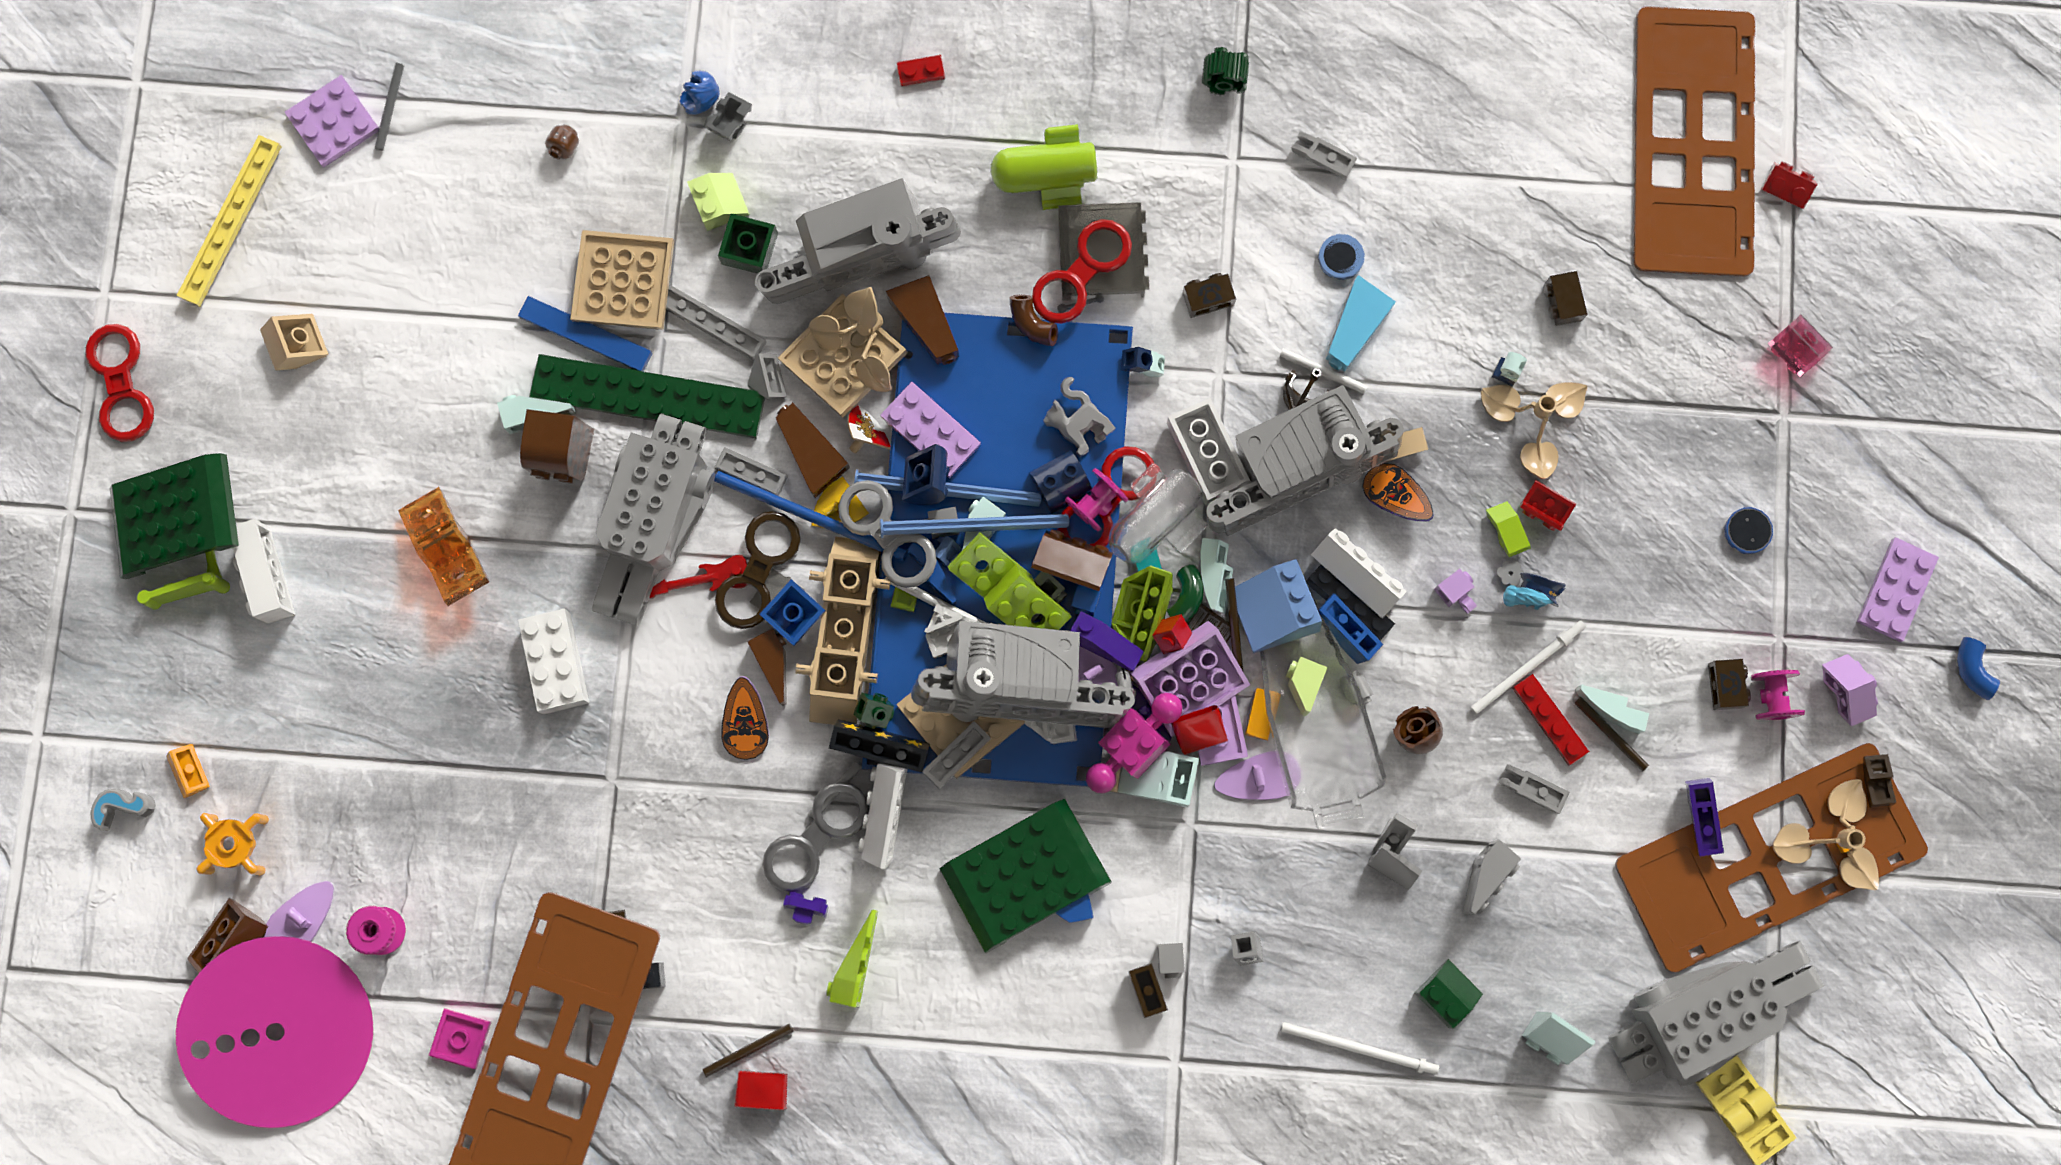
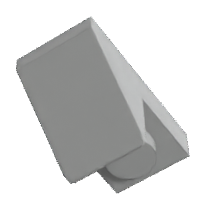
M1396 813L1393 819L1391 818L1388 821L1373 850L1377 852L1379 847L1386 843L1391 846L1390 851L1399 854L1416 831L1418 825Z

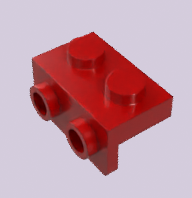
M1781 161L1780 164L1774 162L1772 170L1761 190L1804 209L1818 185L1813 180L1815 176L1805 171L1799 174L1793 171L1794 167L1786 162Z
M1537 480L1534 481L1520 504L1523 514L1532 519L1535 517L1544 521L1542 524L1552 531H1555V529L1561 531L1576 507L1575 502Z

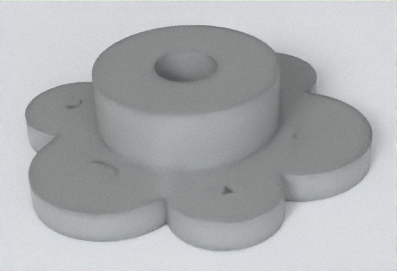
M1504 561L1502 567H1499L1496 573L1499 578H1502L1501 582L1503 585L1510 584L1516 587L1520 584V573L1524 572L1521 570V564L1518 561L1511 563Z

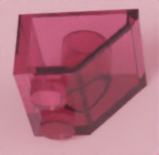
M1802 314L1768 343L1771 346V351L1787 363V367L1792 373L1798 374L1800 377L1833 348Z

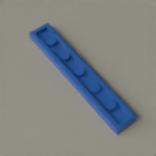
M530 296L526 298L518 314L520 319L637 371L644 372L653 354L651 350L593 324L572 322L570 314Z

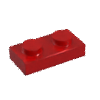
M941 55L897 62L901 87L945 79Z

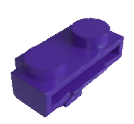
M790 892L789 895L785 896L783 907L785 909H794L792 918L797 923L811 924L814 914L826 918L829 909L827 900L813 897V900L805 899L803 894L797 892Z

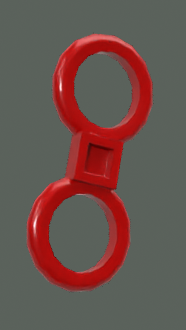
M1101 219L1091 222L1082 230L1077 242L1078 259L1067 271L1055 270L1046 273L1038 279L1033 288L1034 309L1043 319L1051 323L1063 324L1073 321L1082 313L1087 300L1085 286L1098 272L1108 273L1118 270L1130 257L1132 242L1125 228L1113 220ZM1099 230H1110L1116 233L1123 245L1119 257L1106 263L1093 259L1088 254L1086 248L1090 235ZM1057 280L1072 284L1078 295L1075 306L1068 312L1061 314L1049 311L1043 305L1041 299L1045 286Z
M107 324L98 328L89 337L85 347V357L88 364L96 373L104 376L109 395L103 401L99 410V423L103 432L111 439L120 442L134 441L142 437L151 428L154 420V407L150 398L142 391L133 388L130 370L136 365L140 356V342L137 335L129 327L120 324ZM110 334L125 336L130 345V352L126 360L115 367L103 366L99 363L96 356L99 342ZM126 398L138 400L143 408L141 423L135 429L128 432H120L114 429L110 422L112 407L118 401Z
M1125 446L1115 449L1106 457L1101 472L1112 480L1110 475L1111 468L1119 458L1130 456L1141 460L1147 470L1145 483L1133 491L1120 489L1126 495L1128 501L1143 498L1152 490L1156 482L1157 470L1153 459L1147 452L1137 447ZM1117 496L1111 500L1112 509L1108 514L1104 516L1098 514L1102 519L1104 532L1099 540L1089 545H1108L1113 535V522L1110 515L1122 502ZM1070 506L1062 512V514H1067L1069 519L1075 513ZM1058 528V531L1063 532L1064 536L1071 538L1067 528Z

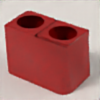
M1217 705L1182 715L1178 720L1171 723L1181 752L1184 755L1228 741Z
M739 1071L734 1107L787 1109L788 1074Z

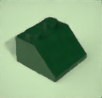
M1449 959L1414 992L1451 1029H1454L1472 1011L1483 995Z

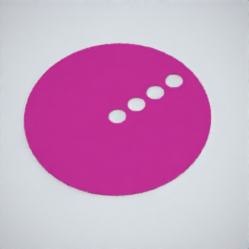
M283 936L264 937L243 942L226 950L209 962L188 988L181 1003L176 1024L178 1058L184 1075L196 1094L219 1114L245 1125L264 1128L297 1125L316 1118L334 1107L351 1091L360 1078L369 1059L373 1041L372 1009L366 991L353 970L340 957L318 944L299 938ZM272 1023H279L284 1027V1036L278 1041H272L266 1035V1029ZM247 1029H254L260 1035L258 1044L253 1047L245 1046L241 1041V1035ZM221 1035L233 1037L235 1046L232 1051L223 1053L217 1049L216 1041ZM199 1040L207 1042L210 1047L209 1054L202 1059L194 1057L191 1053L193 1043Z

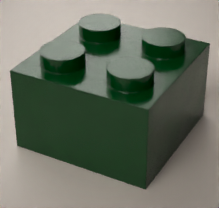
M731 213L718 253L721 264L756 274L768 269L778 236L775 224Z

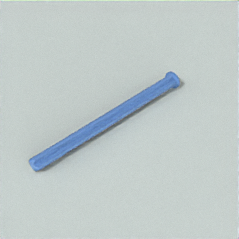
M856 470L854 483L870 480L880 483L887 490L903 491L904 478L859 473V470ZM946 483L945 485L948 488L947 496L975 500H981L982 497H985L993 502L1040 506L1042 496L1040 493L955 483Z
M1062 514L883 522V519H880V537L883 538V535L1067 528L1069 526V516Z

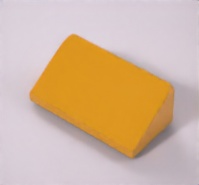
M1260 688L1255 689L1245 731L1246 736L1268 741L1278 694Z
M193 744L168 752L166 757L183 798L190 797L210 787Z

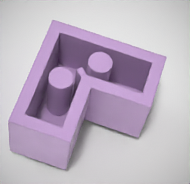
M1849 654L1822 664L1823 681L1837 695L1838 713L1850 726L1877 716L1876 705H1878V700L1875 692L1877 683L1873 675L1868 674L1861 664L1855 661Z

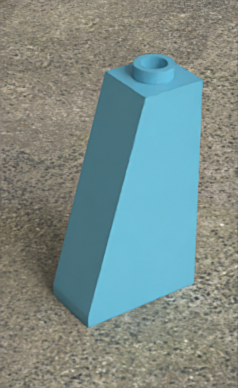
M1359 275L1353 283L1326 357L1331 367L1338 371L1341 369L1343 372L1347 370L1396 303L1395 300Z

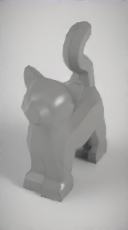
M1067 377L1061 383V392L1063 396L1070 400H1080L1081 407L1071 417L1067 418L1063 408L1055 400L1043 422L1046 426L1057 428L1064 439L1074 444L1078 448L1076 454L1081 458L1089 452V447L1083 437L1085 433L1089 430L1092 431L1095 435V442L1099 444L1116 428L1105 415L1099 412L1085 392L1070 390V385L1074 382V378Z

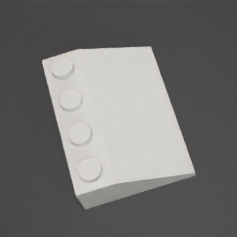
M879 762L877 767L872 768L870 781H874L873 791L869 790L867 796V805H870L869 815L865 814L863 828L866 829L865 838L860 840L859 852H862L861 859L880 869H886L893 859L907 769Z

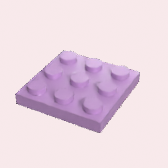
M342 75L285 111V114L323 168L379 131V127Z

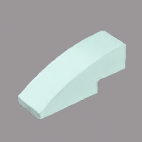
M1202 538L1201 575L1206 598L1212 610L1225 614L1227 608L1225 579L1232 578L1233 568L1226 565L1229 544L1219 539Z
M1585 685L1576 687L1575 692L1578 696H1581L1600 716L1609 722L1637 734L1645 732L1649 713L1626 707L1628 697Z

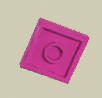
M444 1008L428 1056L474 1070L477 1069L492 1022Z

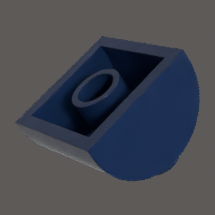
M934 444L905 458L902 501L915 505H933L946 498L948 494V488L945 487L946 477L950 469L947 466L948 452L944 447Z
M1071 450L1029 472V476L1051 514L1068 505L1065 501L1067 496L1075 502L1086 494L1091 493L1092 487L1088 477Z

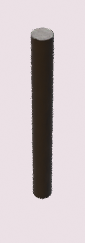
M1234 578L1225 579L1232 654L1244 672Z
M1581 696L1574 702L1641 771H1644L1649 766Z
M789 1023L703 1068L704 1075L709 1077L794 1032L791 1024Z

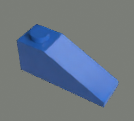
M1335 593L1318 610L1340 647L1356 664L1369 661L1382 647L1383 643Z

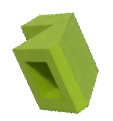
M1508 501L1486 509L1488 519L1497 529L1499 544L1509 557L1531 549L1518 514Z

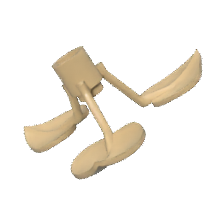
M872 287L852 292L845 298L844 307L846 313L851 319L857 321L856 324L840 330L838 321L832 316L820 315L811 320L809 328L812 335L827 350L834 351L839 349L843 344L841 335L856 328L861 335L870 336L861 356L862 361L858 362L855 366L857 376L865 386L879 392L892 390L890 373L884 361L876 356L867 357L873 339L877 336L875 331L883 325V318L878 313Z
M1573 382L1555 384L1547 390L1546 394L1537 403L1533 401L1531 404L1518 408L1521 398L1517 390L1508 385H1496L1482 388L1481 401L1486 412L1493 419L1501 422L1511 421L1515 416V412L1519 413L1533 408L1534 414L1542 419L1536 443H1528L1522 448L1520 460L1525 469L1540 479H1547L1557 467L1558 451L1551 442L1541 443L1546 422L1554 411L1562 418H1574L1580 414L1584 406L1587 385Z
M1856 779L1843 782L1835 787L1828 797L1829 812L1834 816H1840V822L1848 829L1840 831L1835 839L1809 840V832L1804 826L1798 823L1787 824L1780 829L1773 842V850L1778 857L1790 863H1803L1812 855L1811 844L1838 843L1842 848L1849 849L1847 851L1849 857L1844 858L1840 863V875L1843 881L1854 888L1878 890L1879 874L1875 858L1869 850L1862 847L1865 843L1863 832L1855 829L1854 825L1848 823L1859 821L1866 813L1867 801L1863 792L1862 781Z

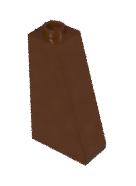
M930 275L886 290L887 299L937 365L941 363L944 365L950 364L959 357V350Z
M791 403L789 406L784 405L777 412L778 416L775 418L811 494L816 498L850 469V466L794 403Z

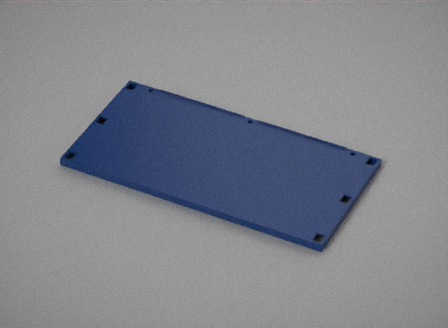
M944 313L959 350V357L950 364L944 365L941 363L937 365L902 320L900 344L907 352H912L913 356L911 359H906L904 356L898 362L895 399L913 382L981 442L978 449L950 479L946 477V483L1039 493L1029 476V472L1071 450L1081 464L1093 488L1100 480L1092 470L1096 468L1101 471L1106 457L1115 449L1124 447L1130 372L1122 371L1121 363L1122 350L1129 349L1132 346L1133 326L1079 322L1056 323L1058 327L1057 341L1054 346H1046L1033 342L1026 336L1007 335L1008 326H1016L1011 317ZM1109 333L1127 334V344L1109 343ZM1067 377L1074 378V382L1070 385V390L1085 392L1099 412L1105 415L1116 428L1099 444L1095 442V435L1092 431L1089 430L1085 433L1083 437L1089 447V452L1081 458L1076 454L1078 448L1074 444L1064 439L1057 428L1046 426L1043 422L1055 400L1063 408L1067 418L1071 417L1081 407L1080 400H1070L1063 396L1061 392V383ZM893 428L888 476L904 478L905 458L919 451ZM1123 457L1113 464L1110 474L1112 481L1120 489L1122 485ZM888 490L893 504L890 518L892 521L928 519L929 511L956 507L958 519L968 518L970 514L968 510L975 501V499L946 496L943 501L937 504L915 505L902 501L903 491ZM1042 497L1040 506L990 501L1004 511L1006 517L1061 515L1063 510L1069 506L1067 505L1051 514ZM1120 504L1110 515L1113 522V535L1105 547L1113 555L1102 583V591L1094 613V618L1102 621L1110 628L1112 623ZM1074 513L1069 519L1068 534L1072 539L1073 537L1084 539L1086 544H1093L1101 538L1104 532L1102 519L1098 515L1093 519L1101 528L1100 531H1096ZM1058 528L995 531L989 540L1027 570L1034 580L1041 572L1031 567L1042 537L1046 530H1058ZM966 532L948 536L963 549ZM931 533L921 534L931 541L934 549L937 550L940 545L937 541L938 538L932 539ZM908 542L899 547L907 550L912 544ZM908 553L904 561L894 557L891 559L892 567L900 577H914L918 575V571L922 568ZM880 560L879 579L885 580L886 575L882 570V561ZM937 560L956 598L957 604L955 607L986 623L1007 625L987 609L984 598ZM981 560L976 563L975 568L979 570L985 569L988 562ZM1052 575L1065 588L1064 591L1067 593V596L1059 605L1071 615V618L1059 630L1070 631L1078 617L1074 614L1075 611L1071 610L1078 584ZM926 582L917 586L918 588L947 602ZM890 584L889 590L878 588L870 673H877L878 678H874L877 679V684L869 683L868 694L873 696L875 693L883 694L888 697V701L894 706V716L888 722L887 728L878 726L877 729L925 741L896 704L911 693L922 671L945 666L947 664V654L933 658L926 639V632H924L932 619L935 607L917 598L914 612L892 608L891 603L895 586ZM1038 618V619H1037L1036 621H1034V622L1037 623V622H1040L1041 620ZM1024 724L982 758L991 760L990 774L972 772L971 767L960 777L1088 787L1086 781L1076 780L1077 766L1091 767L1094 764L1101 763L1102 746L1099 742L1103 738L1104 727L1075 725L1077 741L1052 744ZM929 747L924 769L938 757L931 747ZM867 758L862 759V770L872 771L873 767H877V765L868 764ZM907 769V773L910 774H923L917 771Z

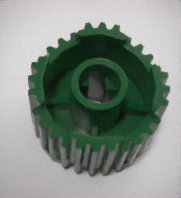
M1225 47L1214 48V53L1211 52V54L1206 55L1204 58L1202 84L1207 86L1210 93H1214V95H1225L1227 91L1242 94L1247 89L1249 56L1244 52H1228V49Z

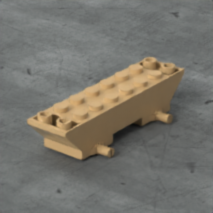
M835 537L831 553H829L828 565L824 572L810 570L809 580L823 581V608L826 610L821 616L818 644L811 666L797 664L795 671L796 674L810 676L809 722L835 725L837 720L841 719L857 724L858 719L853 714L862 692L863 682L877 684V679H874L878 678L877 673L864 672L875 591L876 588L889 590L891 581L877 579L881 552L849 538Z

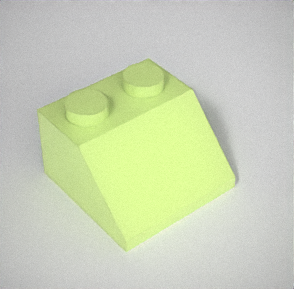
M708 173L687 181L707 231L727 224L731 213L744 217L750 215L733 173Z
M1300 657L1297 662L1293 661L1290 664L1286 677L1290 678L1288 687L1301 715L1306 717L1311 712L1327 667Z

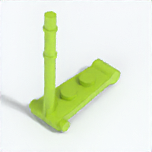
M213 550L205 553L207 573L191 576L176 583H168L150 592L142 590L138 593L137 600L150 609L157 610L162 604L213 590L225 594L229 592L230 584L222 578L215 551Z

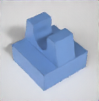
M939 536L937 541L940 545L935 550L936 559L942 565L948 567L963 549L952 538Z

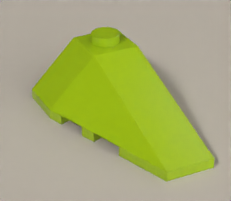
M871 910L834 976L833 982L829 981L826 996H830L829 1002L850 1007H860L878 916L877 910Z

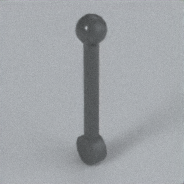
M1098 294L1095 298L1087 299L1086 304L1102 303L1104 296ZM1076 303L1069 305L1060 304L1057 310L1060 314L1065 313L1066 310L1072 309Z

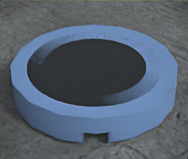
M1337 234L1324 241L1319 250L1318 261L1320 268L1327 276L1338 278V280H1345L1359 273L1364 263L1365 253L1357 239L1350 235Z

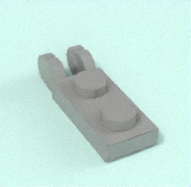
M1305 132L1298 134L1297 138L1312 147L1309 150L1295 143L1291 147L1293 153L1306 157L1308 161L1345 180L1347 179L1357 161L1355 156L1319 137L1315 138Z
M1507 764L1505 770L1512 775L1520 777L1521 780L1519 785L1509 779L1500 778L1499 783L1556 814L1561 813L1570 793L1569 791L1528 771L1524 772Z

